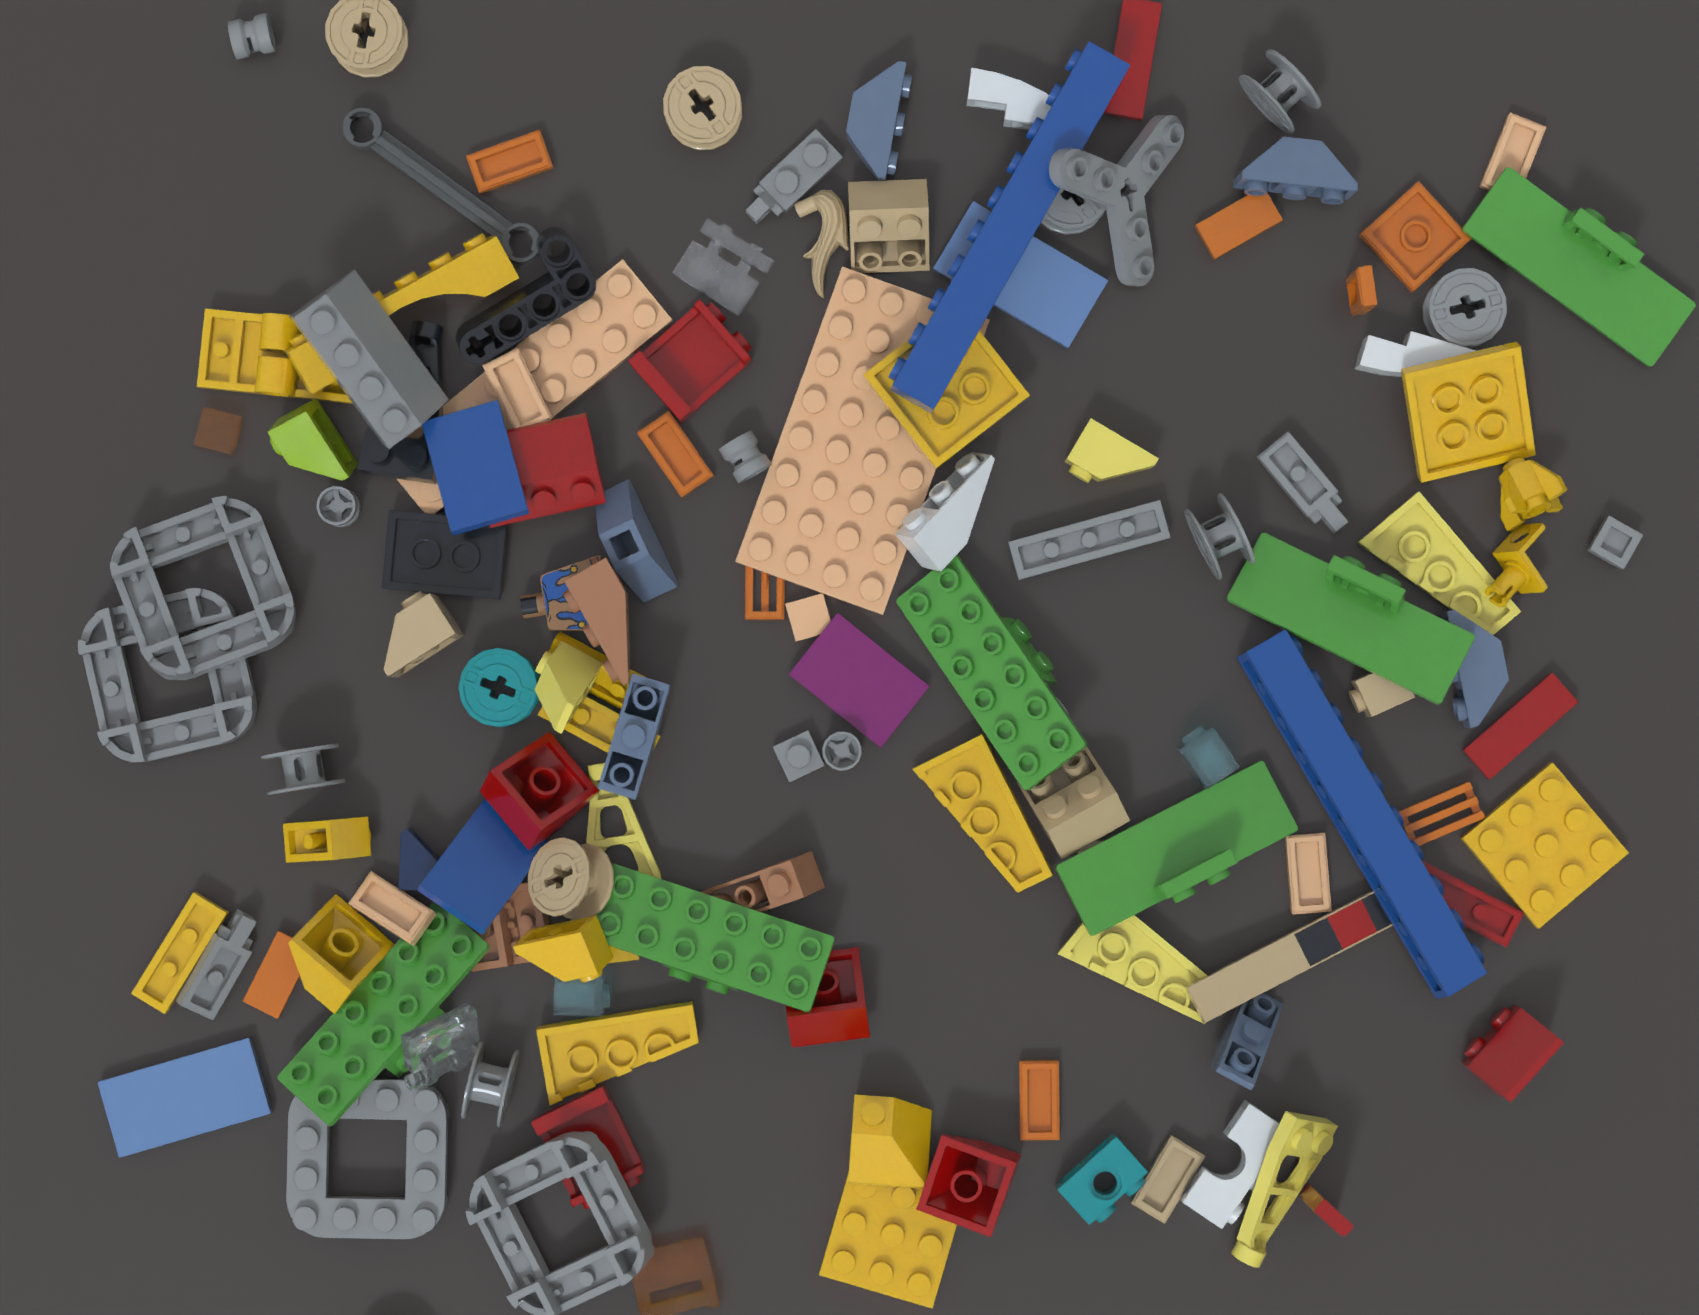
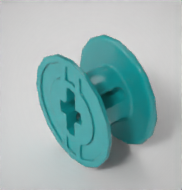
M501 648L482 651L470 659L461 672L458 687L461 703L471 717L484 725L505 727L518 724L530 716L538 704L539 698L534 689L539 680V675L535 672L536 669L530 660L516 651ZM504 677L507 679L504 685L516 689L514 697L500 694L498 699L493 696L495 690L485 687V680L489 679L499 682Z

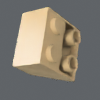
M927 179L848 182L851 270L859 273L930 271Z
M1085 747L1030 790H1024L1017 781L1019 788L1061 859L1068 857L1130 821L1117 792L1088 747Z

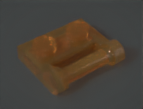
M704 1236L654 1248V1255L646 1267L632 1279L640 1315H672L708 1306V1309L721 1306ZM700 1279L702 1281L704 1289L702 1291L655 1303L651 1302L649 1292Z

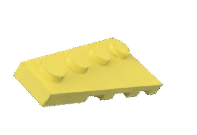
M1419 491L1357 542L1450 610H1456L1492 635L1497 633L1521 612L1511 599L1504 607L1496 606L1490 602L1489 598L1495 592L1490 596H1486L1485 590L1495 580Z
M1135 915L1095 936L1088 934L1082 922L1057 952V954L1203 1023L1185 987L1207 975Z

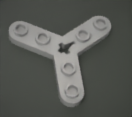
M1160 114L1150 119L1117 164L1080 149L1072 148L1057 150L1052 155L1049 163L1050 179L1054 185L1106 206L1115 270L1119 281L1126 286H1144L1149 283L1153 276L1154 257L1144 196L1183 143L1184 127L1181 120L1174 115ZM1126 185V191L1121 196V189Z

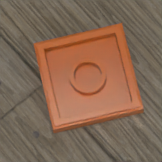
M1419 181L1359 235L1411 293L1471 240L1468 235L1463 233L1459 224Z

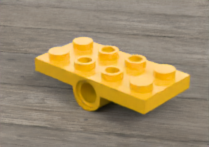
M205 308L197 378L198 388L310 400L317 398L320 401L353 404L337 381L313 394L307 391L285 352L286 349L292 347L289 340L301 333L289 317L290 315L278 313L254 314Z

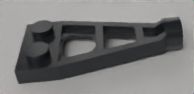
M413 321L408 344L443 391L440 344L444 328L428 321ZM425 344L430 345V347L427 349H423L420 347V345ZM443 406L429 419L443 416ZM368 425L357 467L358 471L362 474L431 484L437 483L424 432L418 439L405 437L389 449L381 443Z

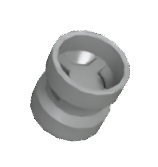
M267 13L255 15L249 21H243L240 18L228 21L230 42L237 60L248 58L251 53L257 51L263 54L276 52L274 32Z
M752 430L733 439L719 449L724 460L732 464L734 468L732 474L738 484L751 479L772 465L767 455L760 453L757 447L758 440Z
M341 486L326 488L317 499L316 508L318 514L323 521L336 527L350 526L357 521L361 514L359 498L354 492Z
M845 731L830 735L825 740L822 748L825 762L831 768L838 771L853 768L859 762L862 754L858 739L853 734Z

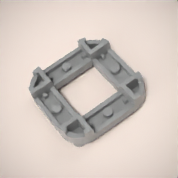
M227 496L211 498L213 503L140 530L137 527L131 528L123 534L124 537L117 544L110 562L111 575L138 641L140 651L148 665L164 679L188 680L276 647L294 630L296 619L295 602L263 519L255 508L243 501L230 499ZM229 542L255 610L180 638L154 569Z
M188 588L185 591L164 595L178 634L196 629L200 631L237 617V613L231 603L223 595L210 590ZM124 605L104 608L96 612L95 616L86 624L81 639L78 640V654L82 655L100 729L97 732L101 744L106 746L116 757L134 763L154 761L232 742L244 735L254 725L257 713V696L248 658L208 673L215 704L212 706L141 722L124 646L137 644L138 641Z
M375 1078L339 1118L407 1120L405 1197L331 1196V1194H328L330 1126L325 1124L295 1096L288 1112L286 1186L287 1208L295 1227L310 1235L322 1238L413 1239L431 1231L441 1219L448 1203L447 1156L450 1110L448 1102H445L442 1094L434 1086L427 1083V1080L421 1078Z
M593 1132L564 1133L492 1168L473 1183L474 1186L470 1193L469 1209L466 1210V1217L469 1225L478 1224L512 1290L506 1297L515 1309L520 1306L533 1315H559L619 1285L624 1286L646 1267L654 1255L650 1230L612 1155ZM574 1176L608 1245L550 1272L515 1202L565 1178L568 1179Z

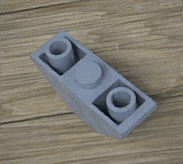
M896 62L854 91L852 95L846 139L876 181H886L887 174L895 175L899 152L891 151L894 136L902 137L906 113L898 112L901 97L909 98L913 76L905 74L907 62Z
M1283 136L1242 170L1233 180L1232 188L1244 189V193L1251 196H1264L1268 192L1282 193V197L1288 200H1304L1306 196L1321 198L1322 203L1336 205L1344 203V201L1353 196L1358 191V183L1323 141Z
M628 479L605 490L606 503L595 505L598 534L618 575L643 603L678 587L679 583L631 480Z
M1456 610L1441 612V619L1475 635L1474 642L1453 680L1457 698L1452 699V705L1457 722L1462 721L1464 728L1478 727L1509 681L1502 642Z
M632 673L598 789L637 799L662 724L671 685Z
M1262 993L1237 1006L1218 1042L1210 1067L1217 1073L1252 1090L1284 1004Z

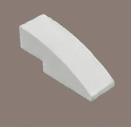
M971 68L966 106L1005 111L1003 126L1029 130L1036 117L1038 116L1044 120L1051 106L1045 103L1049 96L1047 93L1021 80L997 72Z
M1413 331L1405 335L1402 345L1368 335L1362 341L1354 369L1378 375L1402 377L1401 369L1466 354L1475 350Z

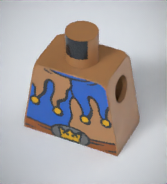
M601 555L594 556L540 575L542 592L520 596L524 619L546 615L550 631H583L582 627L588 623L581 610L574 613L567 603L563 592L568 590V587L564 581L599 562L603 557Z

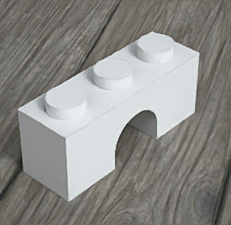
M1244 1100L1223 1131L1227 1137L1236 1142L1240 1147L1241 1160L1238 1167L1231 1173L1220 1175L1200 1165L1180 1200L1221 1229H1223L1227 1222L1232 1225L1244 1208V1204L1241 1203L1242 1199L1249 1189L1251 1191L1254 1189L1268 1145L1279 1122L1247 1100Z

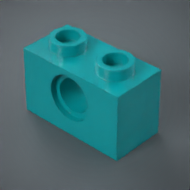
M1113 1132L1057 1182L1055 1186L1060 1194L1090 1225L1095 1220L1098 1223L1106 1220L1117 1208L1113 1203L1124 1193L1128 1197L1136 1193L1145 1184L1146 1180L1143 1176L1148 1171ZM1105 1171L1112 1173L1115 1181L1109 1190L1099 1191L1094 1188L1093 1181L1098 1173Z

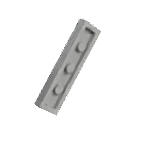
M1158 500L1008 542L1017 578L1022 580L1171 537L1161 501Z

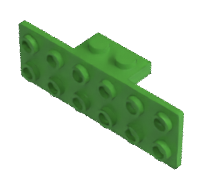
M1510 167L1505 168L1462 227L1463 233L1647 367L1653 366L1694 310L1696 303L1639 262L1644 253L1636 248L1638 246L1637 241L1622 231L1615 233L1604 225L1606 219L1600 213L1591 208H1586V210L1578 208L1571 212Z
M1267 533L1260 534L1252 549L1255 563L1250 564L1246 560L1227 596L1229 603L1284 630L1286 629L1288 632L1437 705L1442 703L1474 642V634L1404 601L1406 590L1401 588L1402 584L1397 579L1383 573L1378 577L1366 571L1365 565L1352 557L1344 556L1341 559L1334 555L1328 564Z
M958 555L942 571L932 570L897 598L896 603L1024 790L1032 789L1087 747L1086 740L1050 689L1057 682L1051 673L1054 668L1050 660L1043 652H1037L1029 641L1032 638L1031 633L1023 622L1019 619L1000 617Z
M1259 761L1058 864L1055 869L1088 934L1095 936L1163 900L1172 897L1176 904L1194 895L1196 891L1193 886L1206 879L1209 885H1213L1231 875L1228 870L1229 867L1296 832L1298 826L1265 763Z
M612 864L614 872L612 893L603 910L597 914L609 946L659 962L664 967L669 968L668 976L690 983L693 976L707 981L706 989L723 995H727L729 989L737 992L742 990L805 1012L811 1011L835 942L833 936L660 878Z
M432 902L428 908L432 909L436 916L416 945L412 946L400 938L341 1008L330 1016L277 1077L286 1088L328 1126H333L384 1068L399 1078L404 1072L409 1071L416 1065L421 1052L430 1042L436 1041L444 1033L446 1024L452 1019L439 1006L490 949L489 944L465 923L435 902Z

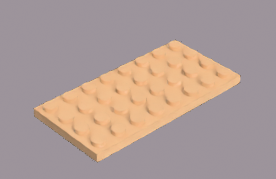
M842 266L771 461L772 465L767 472L737 555L736 563L749 566L880 615L884 614L907 548L895 533L903 526V520L907 514L914 509L920 508L924 503L936 469L863 377V374L910 339L919 322L927 325L934 313L927 309L932 301L931 298ZM986 318L980 328V332L985 335L990 319Z

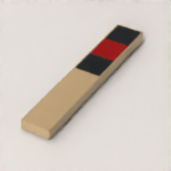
M1371 890L1191 983L1185 988L1202 1022L1206 1023L1393 925L1376 895Z

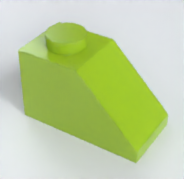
M317 398L278 418L267 432L275 452L283 456L290 466L343 481L349 478L358 465L357 460Z

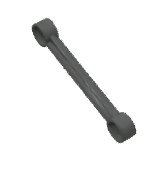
M356 108L346 115L343 120L342 130L345 138L353 147L363 151L373 150L487 234L497 236L509 260L518 265L531 264L540 256L536 248L539 234L531 225L512 223L385 131L382 120L374 111L368 108ZM362 116H368L374 125L372 132L374 138L365 143L354 141L355 136L350 130L352 122ZM518 231H527L532 238L530 250L533 253L525 258L512 256L513 251L509 246L510 236Z

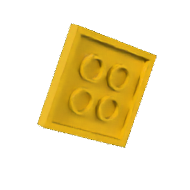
M980 330L932 414L890 391L894 380L888 378L898 358L902 357L907 360L914 346L908 343L909 339L863 374V377L935 469L1030 396Z
M1517 342L1401 369L1417 477L1421 483L1510 462L1517 458L1536 456L1521 346Z
M1549 762L1486 815L1484 819L1480 820L1460 837L1537 929H1540L1629 854L1553 762Z
M847 1175L819 1275L933 1309L957 1225L916 1210L923 1189L849 1184Z

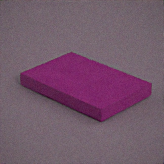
M839 613L833 617L789 672L792 678L880 748L930 687Z

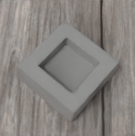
M1606 516L1586 551L1622 570L1626 567L1643 534L1611 516Z
M808 730L773 746L789 782L825 766Z

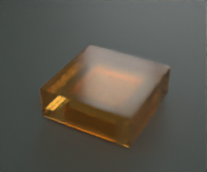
M203 407L193 445L234 455L243 417Z

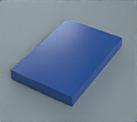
M498 400L429 419L422 425L448 524L453 536L530 514Z
M484 799L421 882L417 890L483 935L529 873L531 862L539 849L548 841L544 840L531 850H528L490 803Z

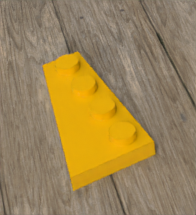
M984 733L912 769L934 792L935 797L957 819L969 837H972L980 846L987 858L1017 893L1054 875Z
M693 1001L540 1025L536 1029L549 1106L562 1101L563 1098L591 1089L596 1084L607 1079L629 1073L633 1068L650 1061L655 1062L699 1043Z

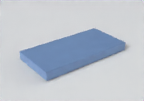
M974 201L972 202L933 268L935 272L951 281L953 280V277L947 274L958 254L966 257L973 243L967 240L978 219L986 222L991 213L990 210ZM1033 236L993 306L1068 349L1108 280Z
M251 1037L97 1082L119 1158L265 1116L273 1112Z

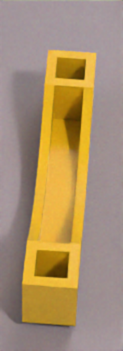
M481 233L464 242L462 245L465 250L451 257L450 253L446 252L428 263L431 269L417 276L415 271H412L394 281L396 289L382 295L380 290L372 294L386 314L390 316L401 307L415 301L442 294H470L486 297L519 279V276L497 236L486 238ZM302 333L289 340L292 347L286 349L285 352L309 393L313 394L336 381Z

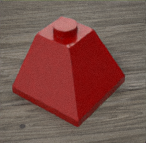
M942 1134L916 1210L991 1237L1010 1191L1022 1155L986 1141Z

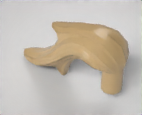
M820 190L814 195L794 203L800 218L817 210L822 217L820 236L812 249L803 255V257L811 259L813 284L816 292L822 298H824L825 272L831 255L839 245L845 250H849L846 209L842 200L832 190Z

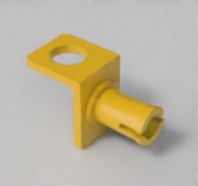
M1543 522L1521 524L1492 553L1503 569V572L1485 590L1486 596H1490L1495 592L1489 598L1490 602L1499 607L1506 606L1517 591L1520 594L1541 593L1548 588L1525 553L1530 545L1546 529ZM1529 533L1524 539L1514 543L1519 537Z

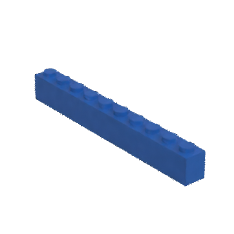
M1090 41L1083 52L1077 48L1075 49L1065 67V70L1071 74L1064 86L1058 82L1055 84L1045 102L1051 106L1044 120L1038 116L1036 117L1026 135V138L1032 142L1025 154L1020 151L1016 152L1006 172L1012 175L1005 188L998 185L986 206L993 210L986 222L977 220L967 238L973 245L966 257L961 254L957 255L947 273L953 277L946 291L939 288L927 309L934 313L927 325L919 322L908 343L914 346L909 357L907 360L899 357L888 378L894 380L890 391L932 414L1060 190L1050 179L1049 163L1052 155L1061 148L1083 150L1127 73L1130 64Z
M1285 629L1236 658L1436 999L1449 997L1487 974L1482 965L1485 962L1479 948L1474 943H1470L1463 932L1464 923L1460 915L1454 909L1448 907L1442 896L1444 895L1442 884L1435 875L1429 874L1424 866L1422 850L1415 841L1409 840L1402 828L1404 821L1401 814L1394 806H1389L1383 796L1384 787L1381 780L1374 772H1369L1362 760L1364 753L1361 746L1353 737L1349 738L1342 726L1344 719L1340 710L1335 704L1329 703L1322 691L1324 685L1320 676L1315 670L1308 668L1302 657L1304 651L1300 642L1294 635H1289Z

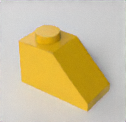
M368 817L283 823L286 863L371 856V832Z
M597 915L529 929L513 946L517 955L563 982L580 979L581 982L592 981L602 975V970L613 958Z

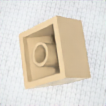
M420 591L401 603L404 610L395 616L384 665V671L388 677L399 678L464 636L438 595L431 593L422 594Z

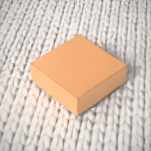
M823 593L785 604L795 642L820 635L831 621Z

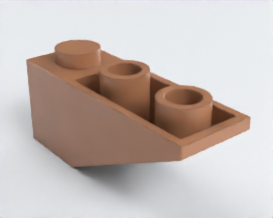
M604 558L565 580L564 582L568 590L563 592V595L572 611L576 613L581 610L588 624L582 627L593 648L599 645L602 647L608 658L602 664L613 683L620 679L623 686H627L631 679L628 593L609 559Z
M812 851L700 892L763 912L804 898L825 888L814 855Z

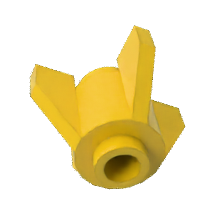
M1524 458L1514 459L1502 468L1504 472L1498 479L1501 484V520L1507 531L1515 530L1526 521L1525 519L1536 517L1545 511L1559 512L1563 509L1558 497L1568 489L1561 476L1534 460L1525 461Z

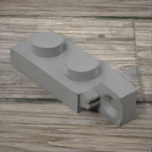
M815 129L759 182V185L753 190L758 198L745 210L746 214L758 224L771 211L777 217L784 211L787 213L794 206V203L799 202L843 160V157Z
M1289 432L1285 433L1257 456L1260 463L1305 517H1309L1314 524L1321 519L1335 534L1348 523L1347 519L1336 507L1342 502L1337 494L1339 491Z
M237 909L228 922L227 927L222 924L220 925L175 1000L180 1006L211 1020L216 1017L252 954L250 947L253 940L249 938V935L257 921L251 915Z

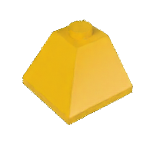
M337 894L288 943L304 988L334 1014L395 945Z
M854 1094L848 1183L923 1189L928 1176L932 1110L895 1097Z

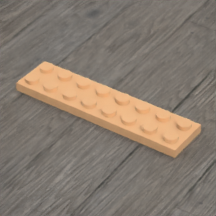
M622 259L596 280L595 293L588 301L531 334L511 351L517 348L520 350L554 419L665 329L673 320ZM486 372L443 405V415L498 400L506 429H513ZM422 425L406 437L420 438L424 432ZM397 479L424 513L438 514L444 509L438 483L431 484Z

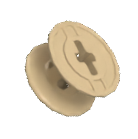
M340 0L330 10L325 23V39L331 53L347 71L361 77H380L393 71L403 60L408 48V29L397 8L389 0ZM369 21V26L375 35L374 37L368 36L365 48V44L359 34L360 32L366 33Z
M693 66L678 73L668 84L663 97L664 116L672 135L683 145L696 150H713L726 144L737 133L742 120L741 96L734 81L723 71L710 66ZM697 95L704 105L712 103L709 108L714 117L713 120L709 121L702 112L694 114L697 111L696 105L692 100L694 96Z
M564 837L550 840L542 846L533 858L528 873V892L533 904L544 914L551 916L563 915L570 920L594 916L600 913L609 901L614 885L613 866L608 855L600 847L587 843L579 845L576 841Z

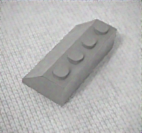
M355 270L348 273L289 316L385 447L390 449L415 431L449 400Z

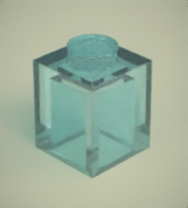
M1199 726L1181 738L1185 745L1177 750L1203 789L1210 788L1240 768L1214 728L1204 731L1202 726Z
M605 974L588 982H581L580 979L563 982L555 977L553 1015L601 1017L604 1014V1007H611L612 984L605 983Z

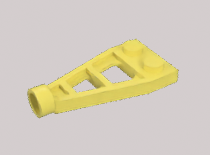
M605 762L587 766L589 779L597 789ZM598 789V794L590 800L586 843L598 846L604 852L613 845H626L633 852L638 864V872L662 879L661 871L630 799ZM615 805L622 810L627 832L621 836L606 838L601 834L600 813L604 807Z
M1285 1111L1268 1145L1237 1236V1242L1231 1252L1235 1258L1247 1265L1260 1268L1267 1254V1241L1320 1163L1323 1155L1330 1150L1333 1144V1135L1338 1125L1327 1118ZM1287 1155L1300 1157L1298 1164L1285 1182H1277L1276 1178L1284 1158ZM1270 1194L1276 1195L1275 1199L1265 1212Z

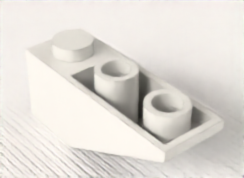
M972 452L963 456L956 463V470L945 481L939 482L931 489L929 498L920 508L914 509L904 518L903 526L895 535L923 568L942 571L967 544L995 461L992 455Z

